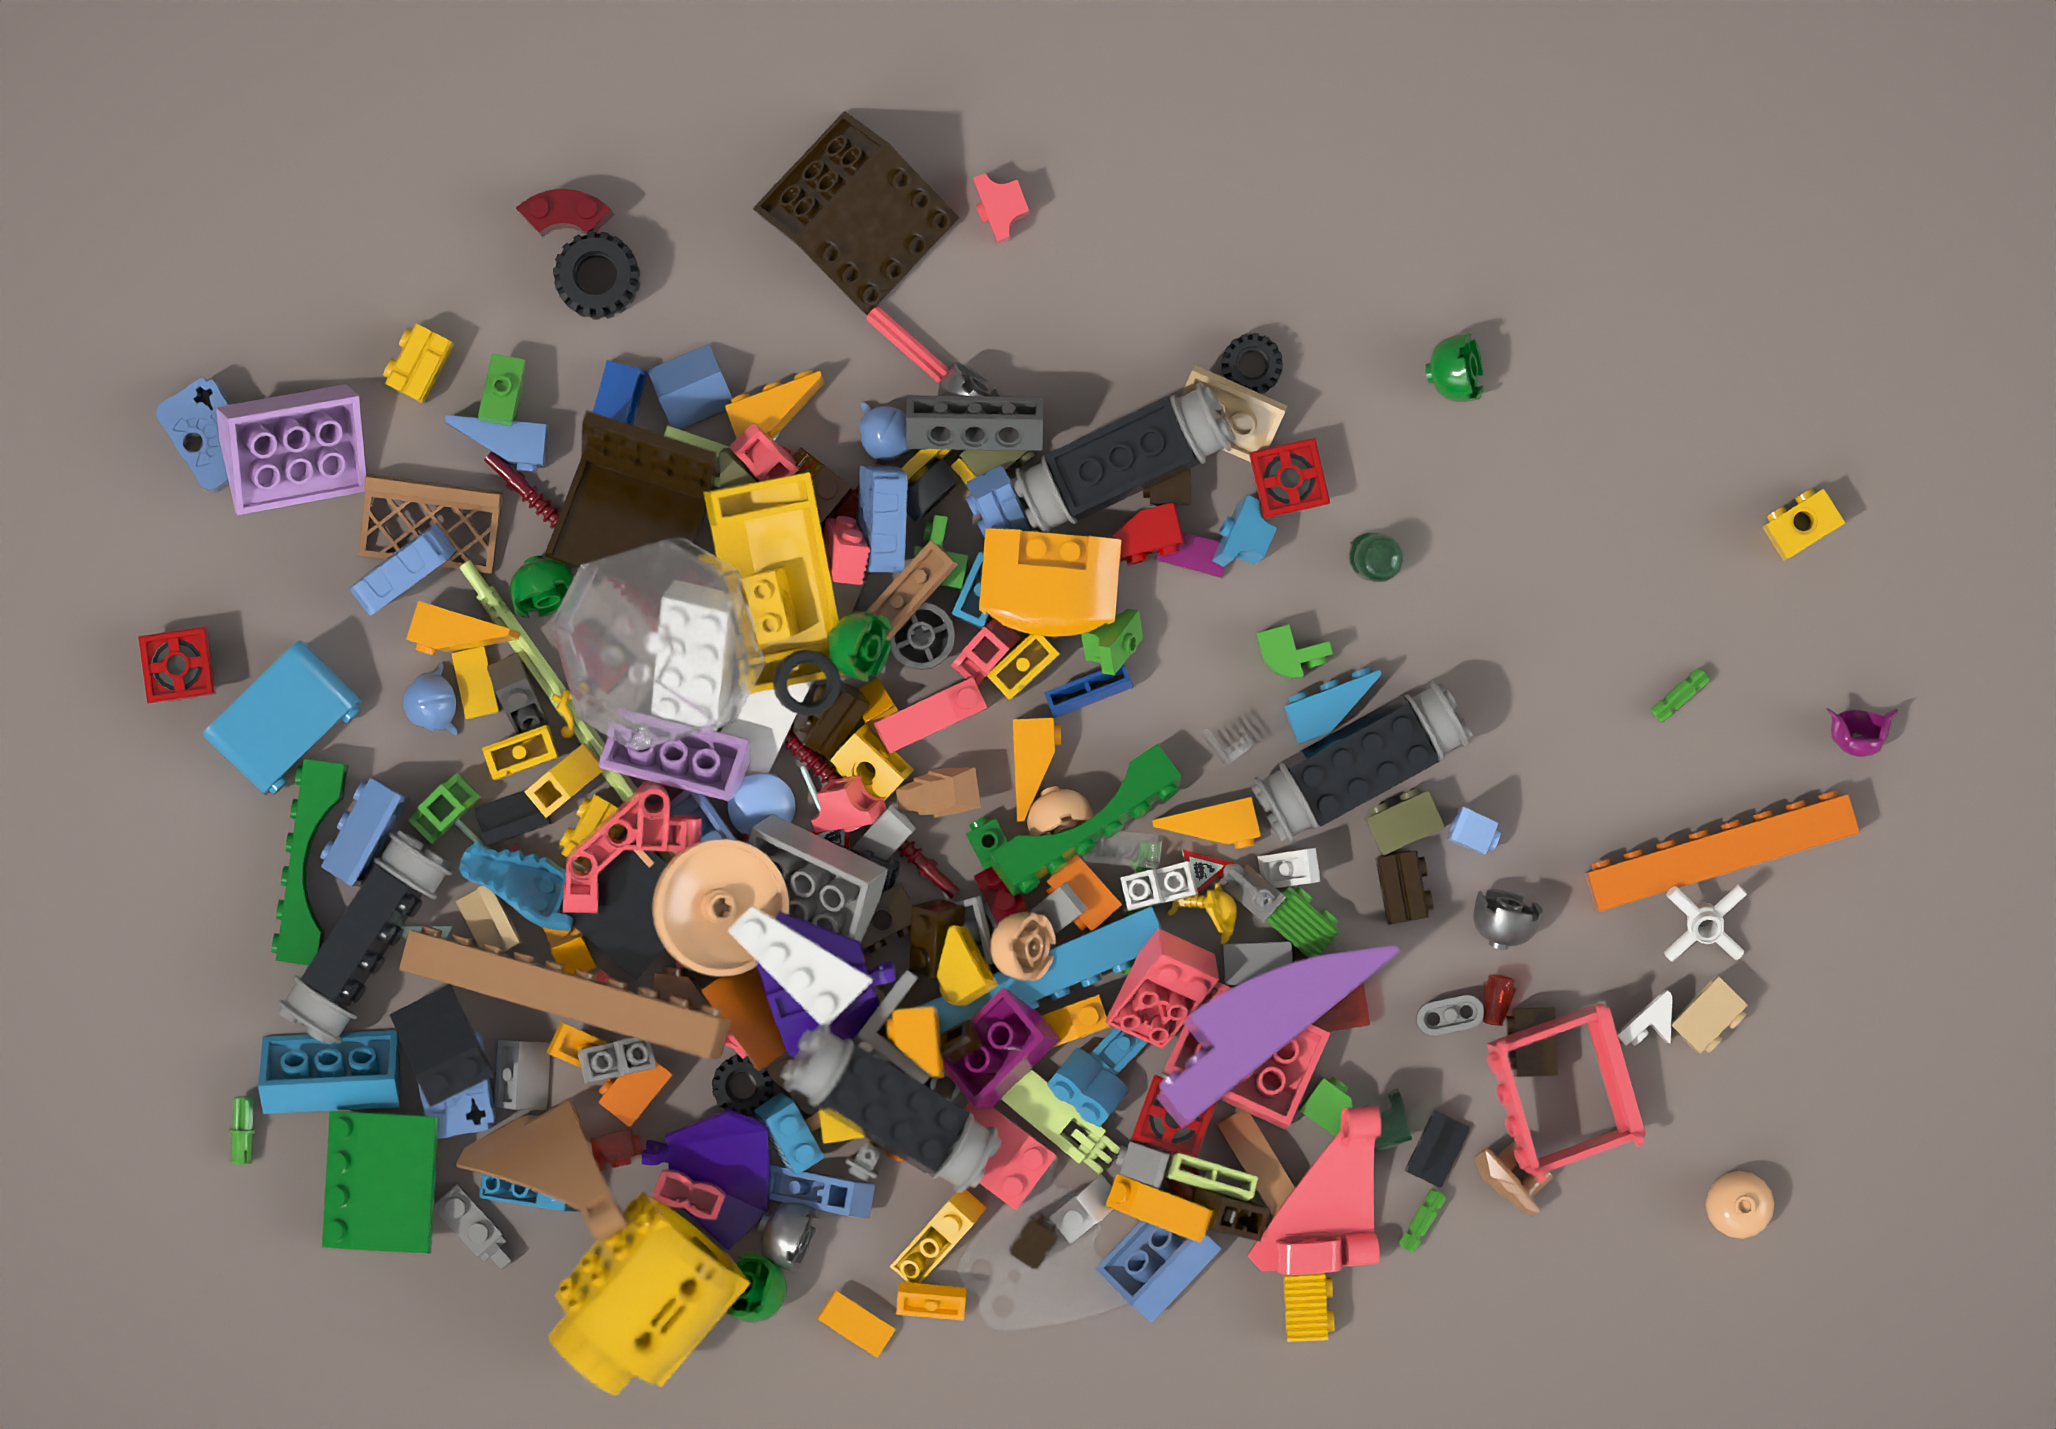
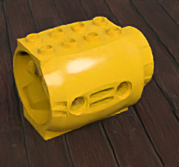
M642 1192L637 1199H633L623 1212L629 1226L602 1241L598 1238L583 1256L571 1275L561 1282L558 1291L554 1295L566 1315L548 1336L549 1341L560 1355L578 1372L602 1390L615 1396L624 1389L634 1376L650 1384H657L662 1387L750 1284L730 1255L720 1249L704 1233L674 1209L660 1203L645 1192Z

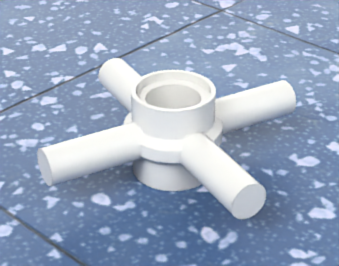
M1738 884L1713 906L1706 902L1694 904L1676 886L1671 887L1666 896L1687 915L1688 930L1664 951L1665 956L1673 962L1698 940L1703 944L1716 942L1734 960L1741 958L1744 950L1724 932L1723 916L1747 895L1744 888ZM1708 919L1712 920V922L1705 927H1699V924L1702 921Z

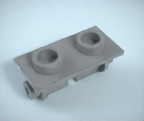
M1228 864L1224 868V878L1229 883L1225 890L1262 922L1286 898L1248 864L1244 868L1238 864Z
M874 1143L863 1145L855 1160L851 1157L847 1158L845 1163L851 1165L849 1172L867 1181L869 1176L875 1179L878 1172L874 1171L873 1168L880 1157V1149Z

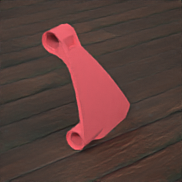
M1377 1106L1342 1108L1340 1131L1303 1176L1267 1225L1261 1242L1256 1241L1247 1254L1262 1272L1278 1271V1273L1284 1275L1328 1273L1340 1271L1342 1266L1379 1263V1242L1374 1232L1375 1138L1380 1136L1381 1131L1380 1113Z

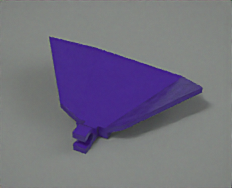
M778 911L776 920L874 979L828 1024L829 1033L842 1041L845 1039L853 1040L880 1006L873 987L896 981V970L893 961L882 963L871 970H867L859 941ZM756 960L787 1054L795 1058L800 1050L797 1046L802 1035L807 1030L813 1032L821 1024Z
M726 1110L667 1133L665 1135L666 1143L647 1140L646 1150L643 1149L641 1153V1160L643 1165L650 1166L659 1165L663 1162L668 1163L669 1169L683 1172L693 1181L713 1183L725 1192V1198L717 1219H701L692 1215L685 1207H682V1209L729 1251L764 1214L768 1213L771 1150H768V1127L763 1122L731 1110Z

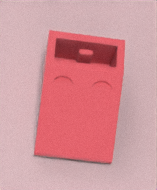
M1158 928L1139 951L1110 1010L1106 1024L1163 1049L1183 1025L1186 1018L1197 1008L1218 982L1219 976L1215 954Z

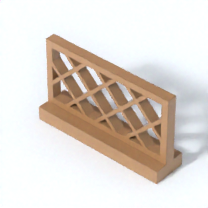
M369 474L365 477V499L358 556L378 559L388 558L393 552L386 551L391 547H394L396 551L399 550L401 547L398 542L411 532L417 537L420 533L416 528L431 517L457 551L455 555L438 567L460 569L461 565L470 560L465 551L479 541L488 552L486 565L473 563L478 572L493 573L500 509L503 503L504 491ZM373 497L385 498L394 508V511L381 521L371 510ZM394 500H400V501H406V502H404L402 505L398 506ZM410 502L420 503L428 514L415 525L410 522L401 510ZM427 504L438 505V507L432 511ZM444 506L453 507L461 517V520L448 530L435 515ZM461 509H468L472 511L469 514L465 515ZM477 511L491 512V527L480 534L468 518ZM397 513L409 530L395 540L383 523ZM371 518L376 525L369 530ZM465 522L476 538L464 548H461L450 532ZM377 528L382 531L391 543L382 551L367 549L368 535ZM490 532L488 544L483 537ZM460 555L465 562L453 560Z

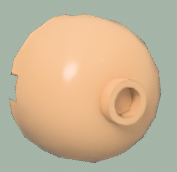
M1053 786L1043 790L1040 793V798L1033 803L1028 812L1027 825L1031 836L1054 835L1074 829L1094 817V813L1087 799L1079 792L1070 789H1059L1058 786Z
M1016 913L1005 917L997 925L991 939V954L994 964L1003 974L1022 981L1039 980L1047 973L1054 956L1049 955L1050 944L1055 945L1053 927L1047 917L1035 913Z
M1739 1170L1725 1173L1716 1179L1711 1185L1705 1203L1708 1219L1713 1226L1726 1236L1739 1239L1753 1237L1763 1231L1773 1217L1775 1205L1772 1191L1763 1179L1753 1173Z

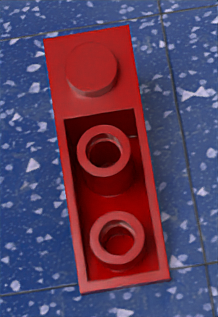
M1174 503L1138 512L1111 537V539L1121 540L1120 562L1126 561L1127 565L1147 561L1146 555L1159 552L1160 557L1179 553V547L1186 545L1177 506Z

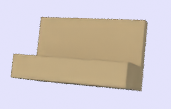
M482 885L476 891L456 900L479 947L483 948V944L488 943L502 947V953L523 943L500 897Z

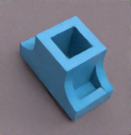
M1247 495L1237 503L1232 516H1227L1219 531V534L1223 535L1212 559L1213 562L1224 567L1234 559H1242L1254 565L1265 557L1277 528L1267 523L1259 513V500Z

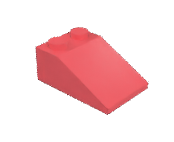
M969 1101L963 1110L972 1113L973 1120L983 1127H995L998 1130L997 1138L1001 1140L999 1149L993 1157L988 1158L983 1167L985 1173L980 1184L1014 1210H1017L1056 1158L1057 1154L995 1107H974Z

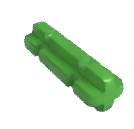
M1695 669L1688 676L1689 679L1687 681L1683 680L1664 697L1665 700L1663 702L1659 701L1651 708L1652 714L1658 721H1666L1672 715L1673 710L1677 711L1697 693V689L1700 690L1709 683L1710 679L1702 669Z
M1431 1189L1424 1199L1426 1203L1424 1205L1421 1204L1408 1226V1233L1405 1232L1399 1241L1400 1246L1410 1252L1417 1250L1421 1243L1419 1239L1421 1236L1424 1237L1437 1216V1209H1441L1446 1201V1196L1435 1189Z

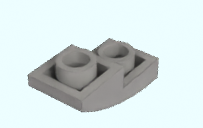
M891 805L852 849L859 852L870 850L874 852V856L888 860L916 828L910 823L906 815L897 811Z
M1065 882L1029 912L1047 917L1053 927L1054 934H1056L1082 914L1087 907Z
M635 1037L577 1051L585 1084L656 1068L651 1042Z

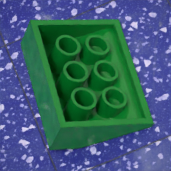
M329 1111L322 1232L323 1248L431 1253L439 1117L364 1111Z

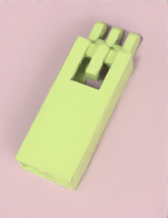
M1030 1069L1001 1100L1077 1163L1080 1164L1083 1161L1101 1175L1104 1169L1099 1163L1095 1162V1159L1099 1156L1109 1165L1113 1159L1103 1151L1104 1148L1108 1146L1112 1152L1118 1154L1120 1147L1104 1135L1106 1130L1103 1127L1086 1122L1081 1118L1073 1105L1056 1098L1048 1087V1082L1034 1070ZM1071 1120L1089 1134L1086 1137L1077 1128L1074 1130L1071 1136L1081 1143L1080 1146L1062 1132Z

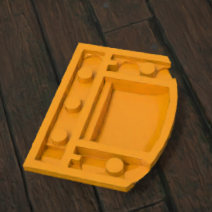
M986 528L979 611L985 615L987 612L1008 628L1040 636L1079 635L1091 632V630L1105 623L1109 625L1115 621L1121 540L1094 536L1087 537Z

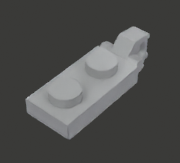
M456 1184L434 1204V1210L476 1257H479L483 1262L491 1258L502 1270L513 1260L502 1247L507 1242L502 1236L504 1233L459 1184Z

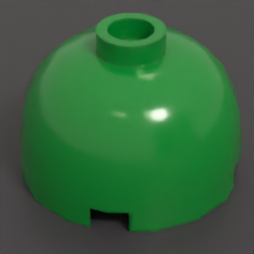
M1470 333L1451 336L1437 344L1431 354V362L1427 363L1425 367L1428 382L1434 383L1436 390L1444 398L1454 402L1479 400L1483 394L1484 385L1477 386L1478 375H1483L1481 355L1476 340H1469L1472 335Z
M541 555L525 560L524 565L513 575L510 584V596L514 610L518 616L530 618L528 612L538 611L539 617L559 612L574 603L572 598L574 594L578 597L580 595L570 568L563 562L544 558Z
M857 611L845 615L836 623L835 627L829 632L828 644L830 658L840 672L865 682L869 681L867 677L870 674L877 676L881 672L887 661L892 641L886 640V630L892 631L888 619L875 613Z
M755 1252L744 1253L738 1257L741 1260L736 1265L750 1284L729 1307L726 1313L749 1323L765 1321L774 1316L782 1307L787 1294L786 1279L780 1267L767 1257Z

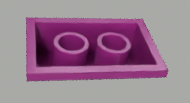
M1003 987L971 1018L984 1046L956 1062L943 1056V1068L974 1107L992 1108L1061 1039L1038 1012L1007 988Z

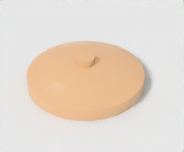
M710 839L687 847L667 865L655 889L653 917L661 942L678 962L703 974L731 976L746 972L756 967L757 963L756 959L728 930L752 906L773 918H776L778 911L789 914V898L781 873L771 859L763 852L749 844L736 840Z

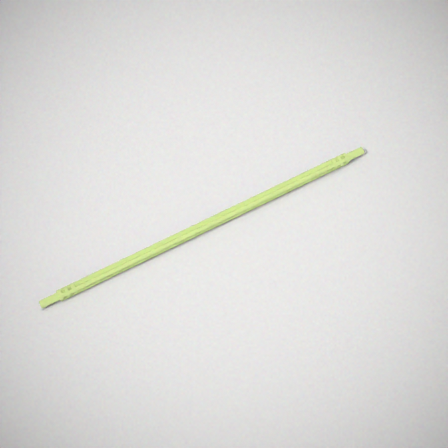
M471 560L467 561L459 568L478 593L476 598L496 625L521 633L519 640L508 641V643L518 653L523 664L556 708L558 702L552 700L553 694L561 696L564 689H567L493 585L489 587ZM569 700L567 706L574 718V735L581 745L585 743L600 761L605 742L575 700ZM558 712L563 718V720L566 722L564 716L560 712ZM606 769L602 772L623 803L638 790L628 775ZM658 851L667 864L679 854L672 851Z

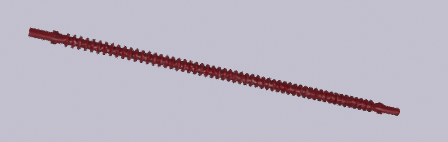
M491 451L484 461L507 482L506 487L509 490L519 493L522 496V502L528 501L530 503L529 509L535 508L537 510L536 515H543V522L549 521L551 523L550 528L554 529L560 515L557 512L558 506L552 507L550 499H543L544 493L538 494L536 492L537 487H531L521 472L516 473L497 454ZM607 578V582L613 581L615 583V589H622V596L627 594L630 597L628 599L630 603L636 602V609L642 608L644 610L643 616L649 615L651 617L650 622H657V629L660 628L661 608L657 606L658 600L652 601L650 599L651 594L643 593L644 589ZM733 673L730 696H736L737 700L742 686L741 680L737 681L735 679L737 675ZM791 727L784 741L786 743V750L791 748L794 751L792 754L794 757L800 756V763L806 762L808 764L807 770L813 769L815 777L818 775L822 777L821 783H828L831 780L843 778V776L836 774V767L831 769L828 766V760L822 761V754L816 755L814 753L815 750L803 745L793 733V727ZM906 839L898 848L901 852L900 857L906 856L908 858L907 864L913 863L923 878L927 876L952 899L960 889L936 867L938 863L934 859H928L921 853L922 848L916 849L914 847L915 841L909 842Z

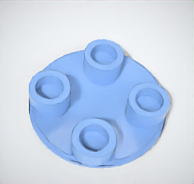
M757 773L743 779L741 788L728 801V814L734 827L743 835L750 837L752 828L772 814L791 823L795 814V798L790 787L776 774Z

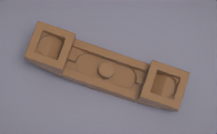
M1240 1110L1217 1125L1245 1172L1258 1177L1256 1190L1267 1208L1271 1209L1270 1213L1274 1217L1295 1187L1251 1114Z

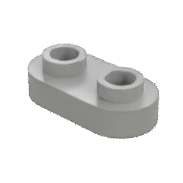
M1461 995L1433 1001L1421 1006L1416 1015V1023L1418 1028L1429 1036H1439L1467 1030L1480 1024L1484 1016V1008L1480 1000L1471 995ZM1464 1005L1472 1008V1015L1469 1018H1463L1460 1015V1009ZM1432 1012L1437 1013L1439 1016V1022L1434 1026L1429 1025L1427 1022V1016Z

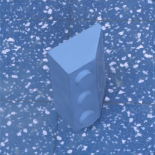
M370 778L367 783L364 781L360 783L353 796V799L357 800L351 813L347 810L344 812L337 825V829L341 830L335 842L329 840L320 856L324 860L321 866L323 869L355 887H361L374 863L373 857L378 856L389 833L392 831L409 800V797L374 778Z
M1141 1220L1097 1266L1096 1270L1133 1308L1152 1323L1215 1257L1221 1248L1206 1233L1202 1243Z

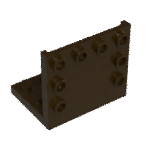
M846 111L831 124L752 208L761 218L796 244L866 315L886 297L959 219L958 215L887 141Z
M586 410L582 421L581 460L545 551V557L665 595L675 580L681 582L707 512L704 492L714 490L716 452Z

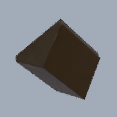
M967 1019L942 1033L940 1050L942 1056L956 1062L984 1046L971 1019Z

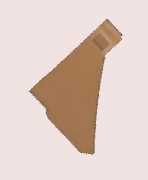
M570 1099L539 1116H522L463 1149L456 1163L459 1168L506 1180L580 1210L594 1238L598 1237L600 1241L629 1226L598 1168L581 1129L583 1122Z

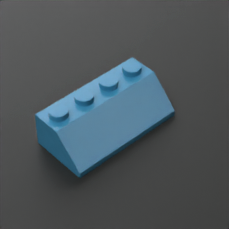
M396 1030L341 1033L339 1037L342 1039V1042L340 1044L333 1042L332 1045L325 1041L322 1043L309 1034L263 1037L258 1081L263 1114L399 1107L401 1076L399 1037Z

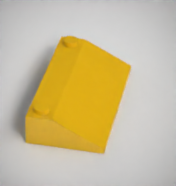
M810 472L704 492L722 589L724 592L740 595L735 655L742 691L753 694L774 689L773 678L775 669L781 660L792 652L808 650L822 653L831 659L828 635L839 620ZM784 567L800 633L790 638L758 645L742 578L754 573ZM808 662L801 663L791 670L788 675L787 686L820 680L826 677L822 669L817 665Z

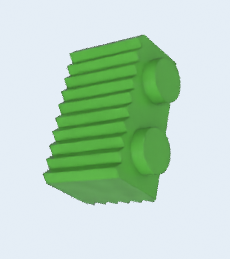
M1288 886L1282 893L1286 898L1265 921L1308 959L1319 956L1340 932L1335 927L1339 921L1326 909L1323 908L1319 913L1310 905L1313 898L1302 888L1297 886L1293 890Z

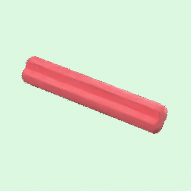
M879 306L874 307L867 315V321L934 381L940 383L949 368Z

